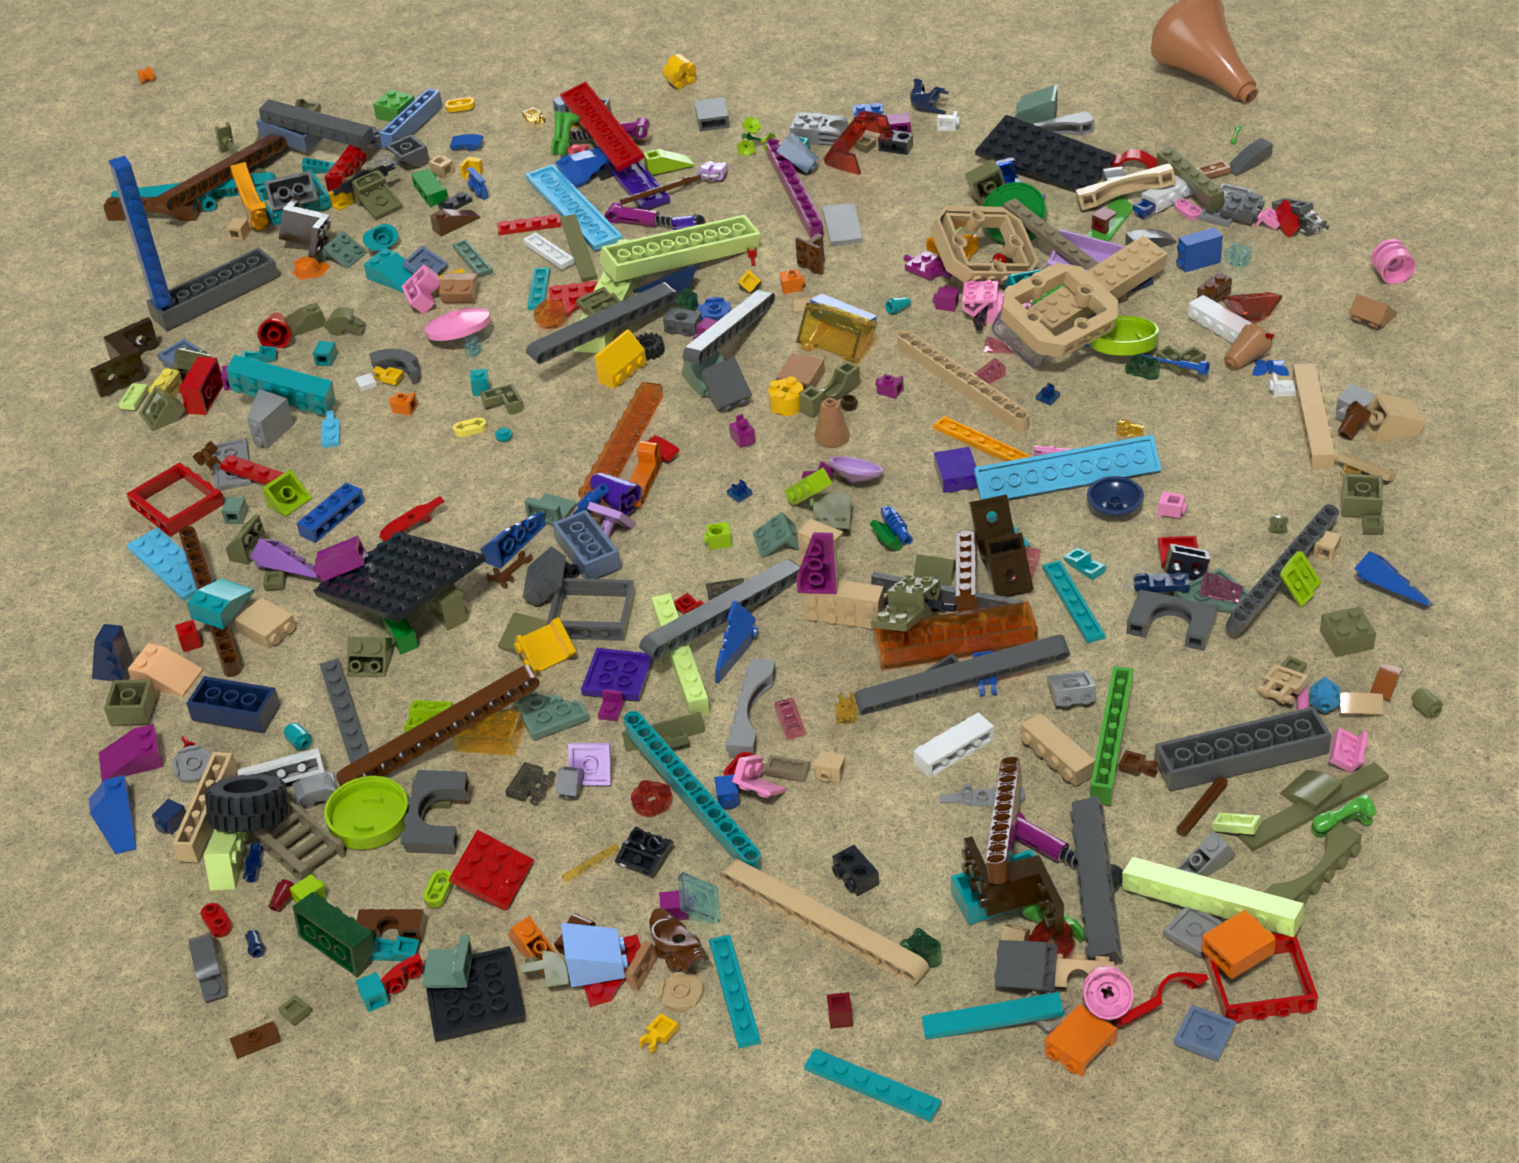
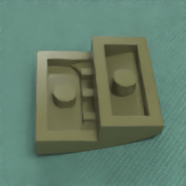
M605 287L576 299V305L588 316L621 302L614 293L610 294Z
M513 613L498 647L502 650L516 652L513 645L516 636L521 635L522 637L549 625V622L533 616Z
M1305 770L1281 791L1280 795L1294 804L1301 802L1316 812L1342 788L1343 782L1319 771Z

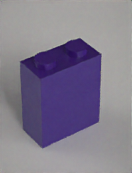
M970 447L934 452V467L943 493L977 488L973 470L977 466Z

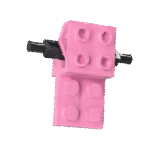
M998 281L964 282L962 307L965 312L974 317L973 323L976 324L975 329L978 331L983 328V322L998 323V317H1001L1004 292H999ZM1033 299L1022 305L1026 309L1030 308L1033 304Z

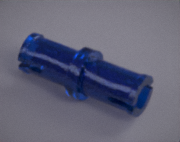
M252 843L249 855L245 858L244 864L246 867L243 880L246 879V882L249 883L256 881L258 869L262 864L261 855L264 847L263 845L260 846V843Z

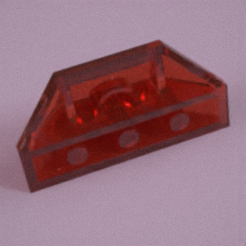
M1272 292L1227 295L1222 298V302L1230 311L1247 321H1251V318L1261 320L1262 317H1268L1281 301L1282 295Z

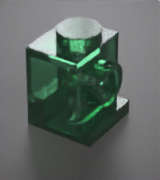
M690 288L682 289L676 296L677 308L697 311L699 305L697 293L692 292Z

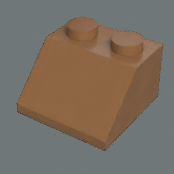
M445 273L440 281L439 295L442 302L475 303L478 273Z
M1356 294L1348 312L1353 316V320L1360 323L1364 320L1369 322V326L1376 329L1378 326L1384 328L1397 315V312L1389 305Z

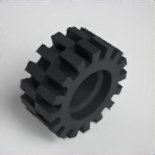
M650 332V334L644 333V335L640 334L639 337H635L645 349L647 361H650V358L655 360V357L659 358L660 355H663L664 343L661 335L658 336L657 333L653 335V332Z

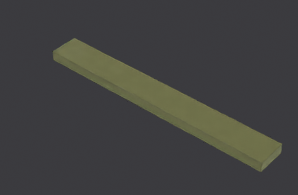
M1373 762L1341 779L1340 781L1343 782L1342 788L1316 812L1298 802L1263 820L1255 835L1239 833V839L1253 852L1312 821L1317 815L1326 813L1328 810L1331 811L1387 781L1389 774Z

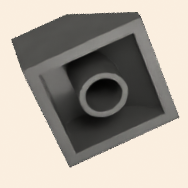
M408 135L386 145V149L400 160L415 167L430 161L427 146L413 135Z

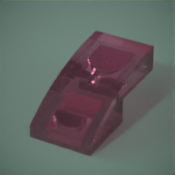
M1005 335L1004 339L1000 340L987 336L984 352L1020 353L1022 339Z

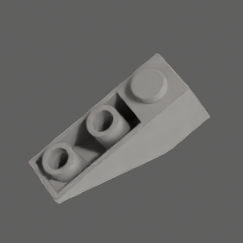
M1213 831L1176 869L1208 877L1223 868L1236 854Z

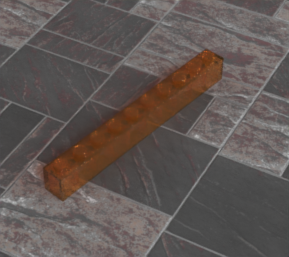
M642 381L639 388H636L635 395L630 399L627 409H624L623 416L618 420L615 430L611 432L610 438L605 443L603 451L599 453L596 463L592 465L591 472L586 476L583 486L579 488L578 496L580 499L589 491H594L590 486V479L594 474L601 472L614 477L620 476L663 398L662 384ZM601 499L599 505L603 506L605 502Z

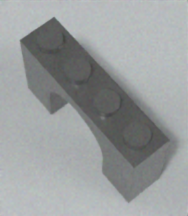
M1140 590L1127 619L1126 634L1146 638L1151 624L1157 618L1176 616L1184 619L1189 624L1186 632L1185 647L1205 651L1217 620L1218 606Z
M417 770L416 778H413L412 781L413 794L408 799L409 812L404 818L405 831L400 836V843L404 846L406 852L456 855L459 842L456 826L430 825L425 823L422 817L427 807L436 801L467 800L470 787L467 772Z

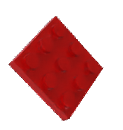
M477 829L448 881L506 911L534 859Z

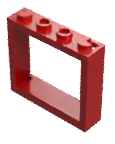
M180 462L126 493L130 506L169 537L177 534L182 527L190 526L224 505L223 494L219 489H215L210 482H206L199 474H195L188 466L186 467ZM182 478L206 495L203 499L171 518L165 516L146 501V499Z
M1280 933L1273 934L1276 942L1274 954L1272 955L1289 953L1304 994L1299 996L1229 1005L1217 965L1204 953L1203 957L1222 1016L1239 1023L1247 1019L1262 1020L1269 1016L1278 1015L1284 1017L1292 1013L1301 1012L1307 1014L1317 1010L1318 994L1296 935L1291 937Z

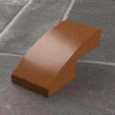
M1382 663L1370 693L1383 694V700L1390 702L1402 673V668Z

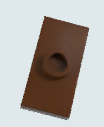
M273 1021L229 1038L237 1059L281 1042Z

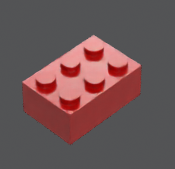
M198 356L192 364L190 371L186 374L184 381L180 384L179 392L182 395L183 405L186 408L187 414L207 415L223 387L222 373L217 358Z

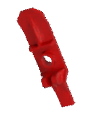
M438 496L427 504L414 507L388 523L380 531L379 537L383 541H387L391 538L392 534L403 532L404 530L409 531V527L421 520L425 523L430 522V513L436 507L445 502L444 499Z

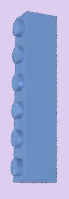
M427 88L379 132L382 148L386 149V145L412 135L442 107L440 91Z

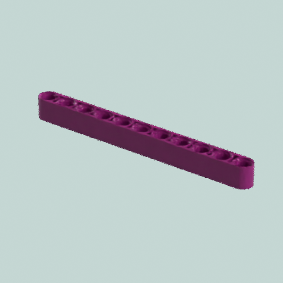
M778 139L767 140V156L809 237L812 238L818 233L824 237L823 221L791 161L777 152L781 142Z

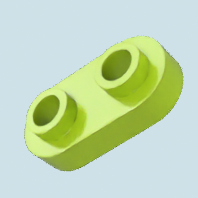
M442 869L432 874L423 893L426 906L438 908L445 903L453 886V883L448 881L451 876L450 871Z

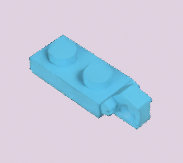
M334 410L326 411L327 419L323 420L321 431L322 448L340 446L339 418H335Z

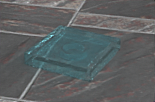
M682 872L678 876L680 910L710 923L718 924L721 921L718 887Z

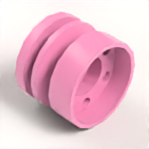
M1387 239L1378 244L1371 254L1373 266L1388 284L1404 282L1415 271V260L1400 240Z
M1111 966L1097 967L1084 979L1082 987L1084 1001L1089 1010L1097 1017L1107 1020L1117 1019L1126 1014L1131 1007L1134 997L1133 988L1126 975L1119 969ZM1111 986L1112 995L1107 994L1105 997L1101 989Z

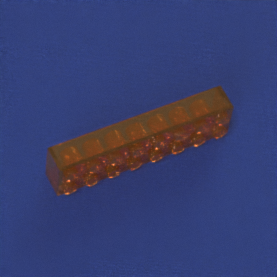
M1029 601L925 617L907 632L873 628V638L881 670L941 661L951 653L956 658L973 656L975 652H997L1038 640V627Z

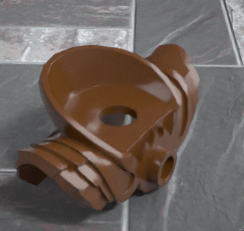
M656 908L651 912L649 927L655 943L654 948L658 957L664 958L670 970L686 972L699 958H703L704 961L709 959V955L701 946L699 938L690 933L686 926L670 912L665 911L663 908ZM678 936L685 939L681 943L673 942V939Z

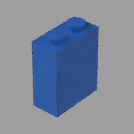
M1213 227L1179 237L1177 245L1178 257L1176 259L1177 267L1186 273L1221 263L1223 235Z

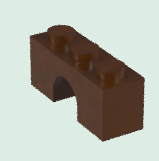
M359 909L356 919L360 925L372 931L374 935L373 941L375 937L381 938L385 931L397 929L399 936L417 939L419 943H423L427 924L424 909Z

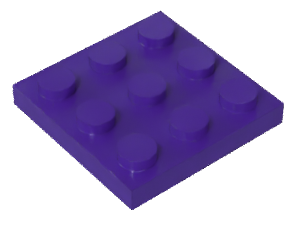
M596 648L581 687V694L603 697L602 692L604 689L621 691L625 700L640 701L654 659L643 652Z

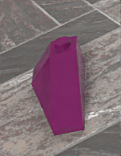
M813 532L796 577L797 593L837 594L839 570L833 533Z

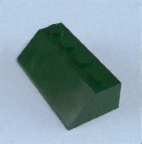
M311 892L292 906L298 936L358 978L363 973L375 949L372 931L360 925L353 917L344 914L339 907H334L328 903L324 897Z

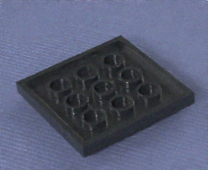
M510 946L473 954L467 988H426L435 1042L525 1021Z

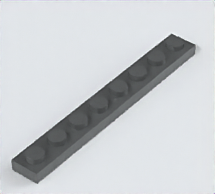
M873 572L871 585L883 586L884 593H887L903 577ZM940 584L939 601L957 605L956 587ZM977 592L979 612L1015 619L1022 618L1023 600Z
M337 658L320 663V668L351 764L369 752L339 659Z

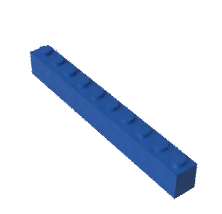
M125 155L109 160L150 299L157 310L172 305L173 303L132 166Z

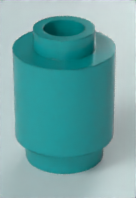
M290 723L285 727V739L295 749L301 751L310 746L312 736L300 724Z

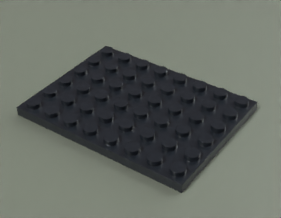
M396 532L391 535L390 539L379 543L372 551L366 552L363 566L323 581L313 591L317 597L400 622L486 561L484 554Z

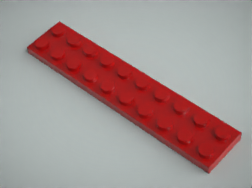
M586 81L560 94L562 101L572 114L581 116L579 123L617 172L645 158L641 149Z

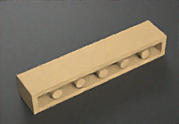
M212 753L172 843L178 861L198 863L213 829L207 821L205 792L212 783L218 782L221 779H227L228 777H235L238 769L233 753Z

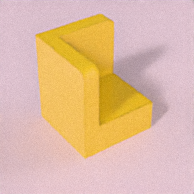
M468 156L460 165L461 177L464 179H468V174H470L467 168L473 167L479 174L484 171L482 159Z
M332 191L328 193L331 206L338 211L354 204L352 192L348 194L341 193L334 196Z
M749 269L738 281L750 293L761 282Z

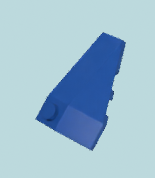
M600 148L569 154L560 158L555 163L558 170L577 188L588 182L594 172L600 171V167L603 164H608L610 161Z
M539 512L501 531L484 544L480 550L481 554H484L486 558L485 563L501 569L546 526L543 512Z
M1369 551L1354 568L1358 572L1357 576L1365 583L1369 581L1430 607L1433 605L1416 587L1409 585L1410 581L1399 574V571L1377 553Z
M732 601L727 618V631H724L723 645L720 649L715 669V683L718 684L750 647L753 637L757 638L759 627L756 626V618L737 601Z
M125 775L103 780L89 798L90 815L115 855L136 850L131 792Z

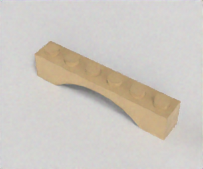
M1165 164L1077 189L1078 204L1082 210L1099 206L1123 194L1176 184L1174 170L1170 164Z

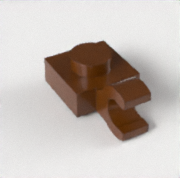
M1128 750L1125 751L1118 764L1120 771L1139 775L1142 771L1145 775L1155 778L1158 770H1155L1158 765L1157 762L1146 760V755Z

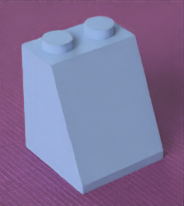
M569 923L561 924L571 987L625 978L624 969L628 968L626 954L621 955V951H625L623 937L619 938L617 929Z

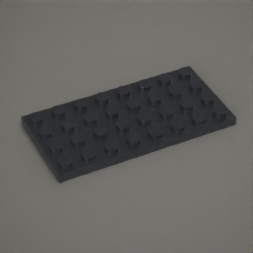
M1007 114L975 150L976 156L987 160L993 159L1000 165L1076 193L1077 189L1096 184L1102 177V169L1109 168L1116 160V154Z

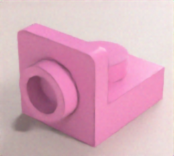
M1270 207L1265 212L1262 210L1257 216L1258 221L1255 224L1258 227L1263 221L1274 230L1280 225L1276 212Z

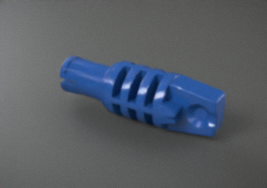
M602 483L594 491H589L576 504L578 509L573 515L587 510L590 514L591 511L587 509L589 503L592 502L599 505L601 498L609 491L607 485Z
M892 506L881 507V516L891 532L900 539L903 545L911 544L913 538L908 533L907 525L899 513Z

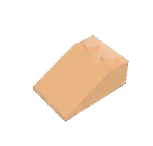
M148 643L128 668L131 680L152 679L155 690L184 697L203 672V668L164 646Z

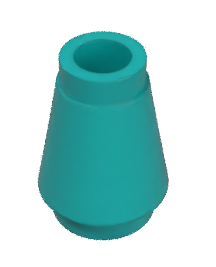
M205 194L199 197L204 211H213L215 209L216 201L214 198Z
M909 297L890 298L885 303L886 311L889 314H897L911 306Z

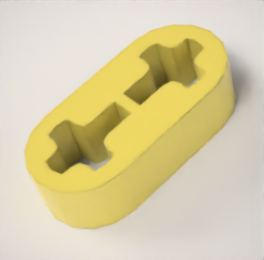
M479 417L458 422L453 426L454 434L457 437H466L482 433L487 429L486 420Z

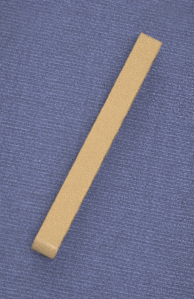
M909 330L898 332V349L1015 431L1024 432L1028 430L1029 412L913 332Z
M734 859L720 874L724 884H730L731 888L740 893L748 894V897L761 904L765 903L764 906L777 913H783V916L796 923L800 922L801 926L814 933L818 932V935L831 942H837L836 945L849 952H855L854 954L868 962L872 961L873 965L886 972H892V975L906 983L909 981L912 986L916 985L929 970L928 963L919 955L741 860Z

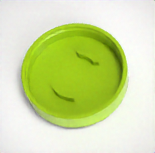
M1120 315L1117 316L1113 331L1090 342L1089 345L1094 350L1105 354H1142L1151 351L1158 345L1159 328L1151 320L1137 316Z
M365 776L353 779L336 789L326 802L324 817L328 831L335 838L339 837L345 847L350 849L366 850L383 846L397 838L405 829L404 818L409 812L407 794L399 783L390 778Z

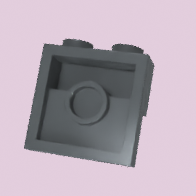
M1247 192L1246 196L1231 193L1222 207L1220 215L1252 224L1253 220L1257 219L1260 210L1263 209L1265 201L1263 196L1256 193Z

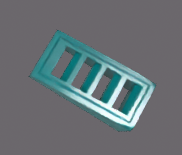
M303 158L302 170L303 172L312 170L314 174L328 173L335 162Z

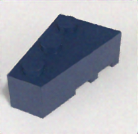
M104 624L94 640L92 679L112 682L113 680H129L128 668L134 662V658L123 627L120 625Z

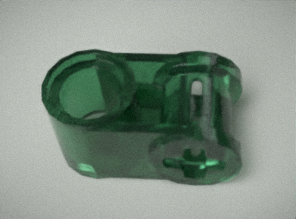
M1140 354L1133 355L1131 362L1125 365V371L1132 376L1156 380L1160 377V361L1157 358Z
M916 928L908 939H903L900 942V946L925 959L929 968H936L941 965V943L928 935L923 929Z

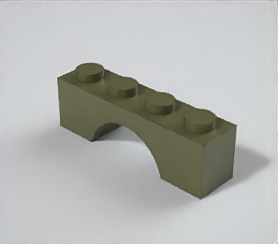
M846 360L834 369L833 376L826 387L819 390L809 386L799 394L800 411L815 417L819 414L821 403L827 398L838 400L860 384L859 366Z

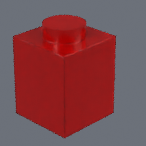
M194 620L175 625L183 653L202 647Z

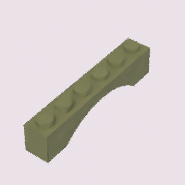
M1168 147L1157 152V167L1170 164L1174 170V175L1179 176L1191 187L1206 210L1212 213L1224 206V191L1174 149Z
M1339 822L1327 833L1325 853L1314 869L1295 880L1272 884L1264 893L1301 902L1305 905L1312 893H1318L1322 884L1334 877L1335 871L1339 868L1343 869L1352 855L1357 856L1362 849V835Z

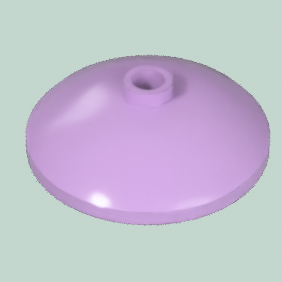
M834 456L829 459L831 468L840 476L847 478V481L850 483L869 481L883 473L881 466L866 460L845 456Z

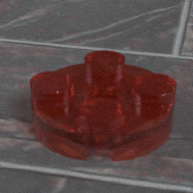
M649 780L641 781L630 797L631 805L635 812L643 817H655L656 814L665 813L673 803L669 785L655 781L650 782ZM655 797L651 802L648 801V798Z
M1044 918L1036 925L1028 941L1049 943V939L1054 933L1051 928H1047ZM1065 920L1063 934L1054 936L1056 941L1054 943L1050 942L1051 944L1058 945L1057 954H1063V959L1069 955L1074 946L1073 928Z

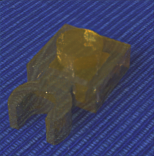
M536 107L522 111L523 118L530 123L534 121L537 126H539L540 121L546 123L545 116Z
M850 692L849 698H843L842 693H839V703H836V723H857L856 702H854L853 692Z

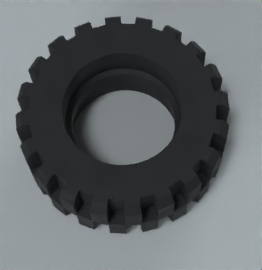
M265 774L232 776L212 783L205 792L207 821L211 827L216 830L220 829L223 832L244 833L260 831L264 828L268 829L273 825L276 826L283 822L288 815L286 784L282 779L276 778V776H267Z

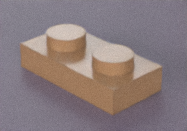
M1224 160L1195 167L1209 179L1231 173V167Z
M643 942L640 949L636 952L632 963L626 969L625 977L630 988L633 990H640L658 959L652 942Z

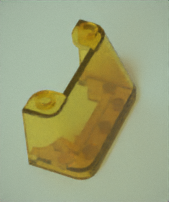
M806 303L796 342L802 344V348L811 350L812 347H818L838 354L845 361L847 360L855 364L861 359L876 329L877 321L828 304Z

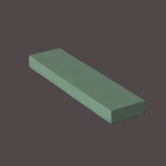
M467 239L452 244L453 249L474 273H478V278L493 273L491 266Z

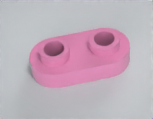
M1182 198L1175 202V210L1190 220H1197L1202 212L1201 208L1187 199Z

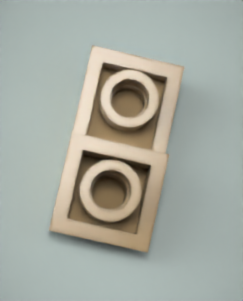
M1340 693L1341 715H1384L1383 694Z

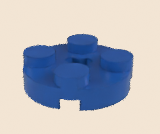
M721 297L707 298L705 303L698 305V312L702 313V320L709 318L719 321L731 311V303L729 301L728 303L725 302L724 298Z

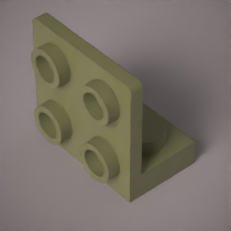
M814 494L813 520L840 531L850 532L851 495Z

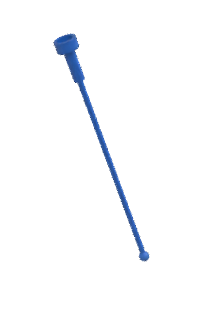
M1089 344L1084 345V347L1092 348ZM1143 354L1130 355L1179 365L1181 368L1196 370L1199 375L1207 376L1210 369V363L1206 361H1200L1198 364L1183 360L1178 362Z

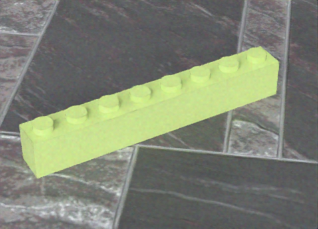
M670 593L652 597L653 612L659 628L679 617ZM687 643L668 653L688 714L700 712L703 716L710 714L708 697L689 644Z
M1132 857L1122 872L1123 890L1179 906L1189 907L1190 909L1230 919L1241 911L1246 910L1266 930L1294 937L1303 922L1304 903L1135 857Z

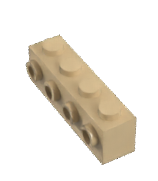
M1041 713L1021 724V739L1023 743L1029 745L1039 757L1045 759L1053 769L1062 774L1066 781L1071 782L1076 787L1092 777L1095 760Z

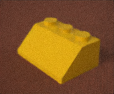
M628 329L594 356L598 383L613 389L621 385L646 363L645 349Z

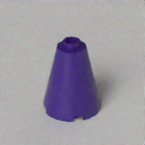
M601 472L594 474L590 479V486L593 490L602 483L607 485L609 491L601 499L611 509L620 511L626 516L636 508L633 506L635 501L639 502L641 499L642 487L637 483Z

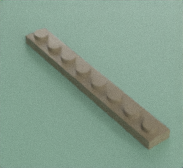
M1017 199L1003 204V208L1021 219L1023 225L1073 265L1089 270L1099 264Z

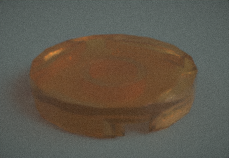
M547 299L536 307L534 319L540 328L547 330L549 328L555 329L565 321L567 310L560 300Z

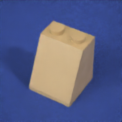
M1376 393L1367 407L1371 411V415L1361 426L1372 443H1379L1417 436L1424 428L1426 420L1413 400Z

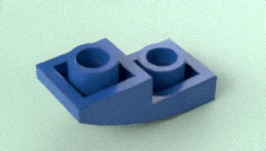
M479 134L457 135L452 137L450 148L452 151L463 149L464 147L468 151L481 147L484 137Z

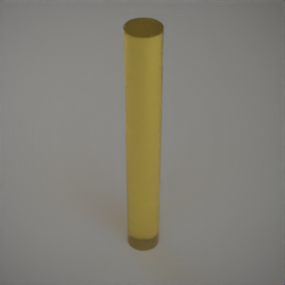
M616 843L612 844L561 875L562 879L565 882L570 881L619 851V847Z

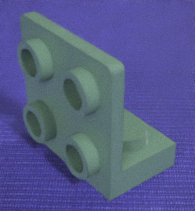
M342 231L323 247L319 259L325 261L327 258L331 259L333 257L347 269L367 251L347 233Z
M547 493L540 500L527 497L524 501L527 518L543 512L545 523L551 525L556 521L567 518L576 506V501Z
M780 512L753 532L761 557H766L784 543L789 547L792 546L794 549L799 550L796 526L783 512Z
M460 935L459 944L455 945V949L428 950L422 982L423 988H467L473 956L469 935Z

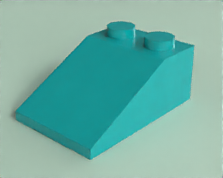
M387 248L382 249L364 263L368 280L400 292H404L401 286L414 274L402 266L406 260L405 258Z
M221 578L198 589L187 602L190 617L193 620L224 630L255 591L253 588Z

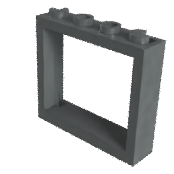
M563 578L562 583L564 585L554 593L547 622L550 624L551 620L557 617L560 618L565 595L626 597L620 622L561 620L570 639L625 641L635 597L634 580Z

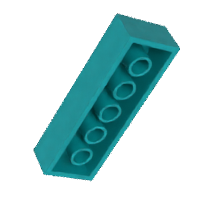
M235 354L226 370L230 389L235 393L247 394L253 398L256 397L257 392L261 389L287 398L288 404L291 407L325 416L326 411L332 409L336 400L333 382L328 379Z

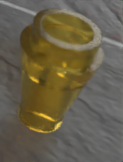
M1126 419L1118 420L1116 434H1120V436H1142L1144 425H1139Z

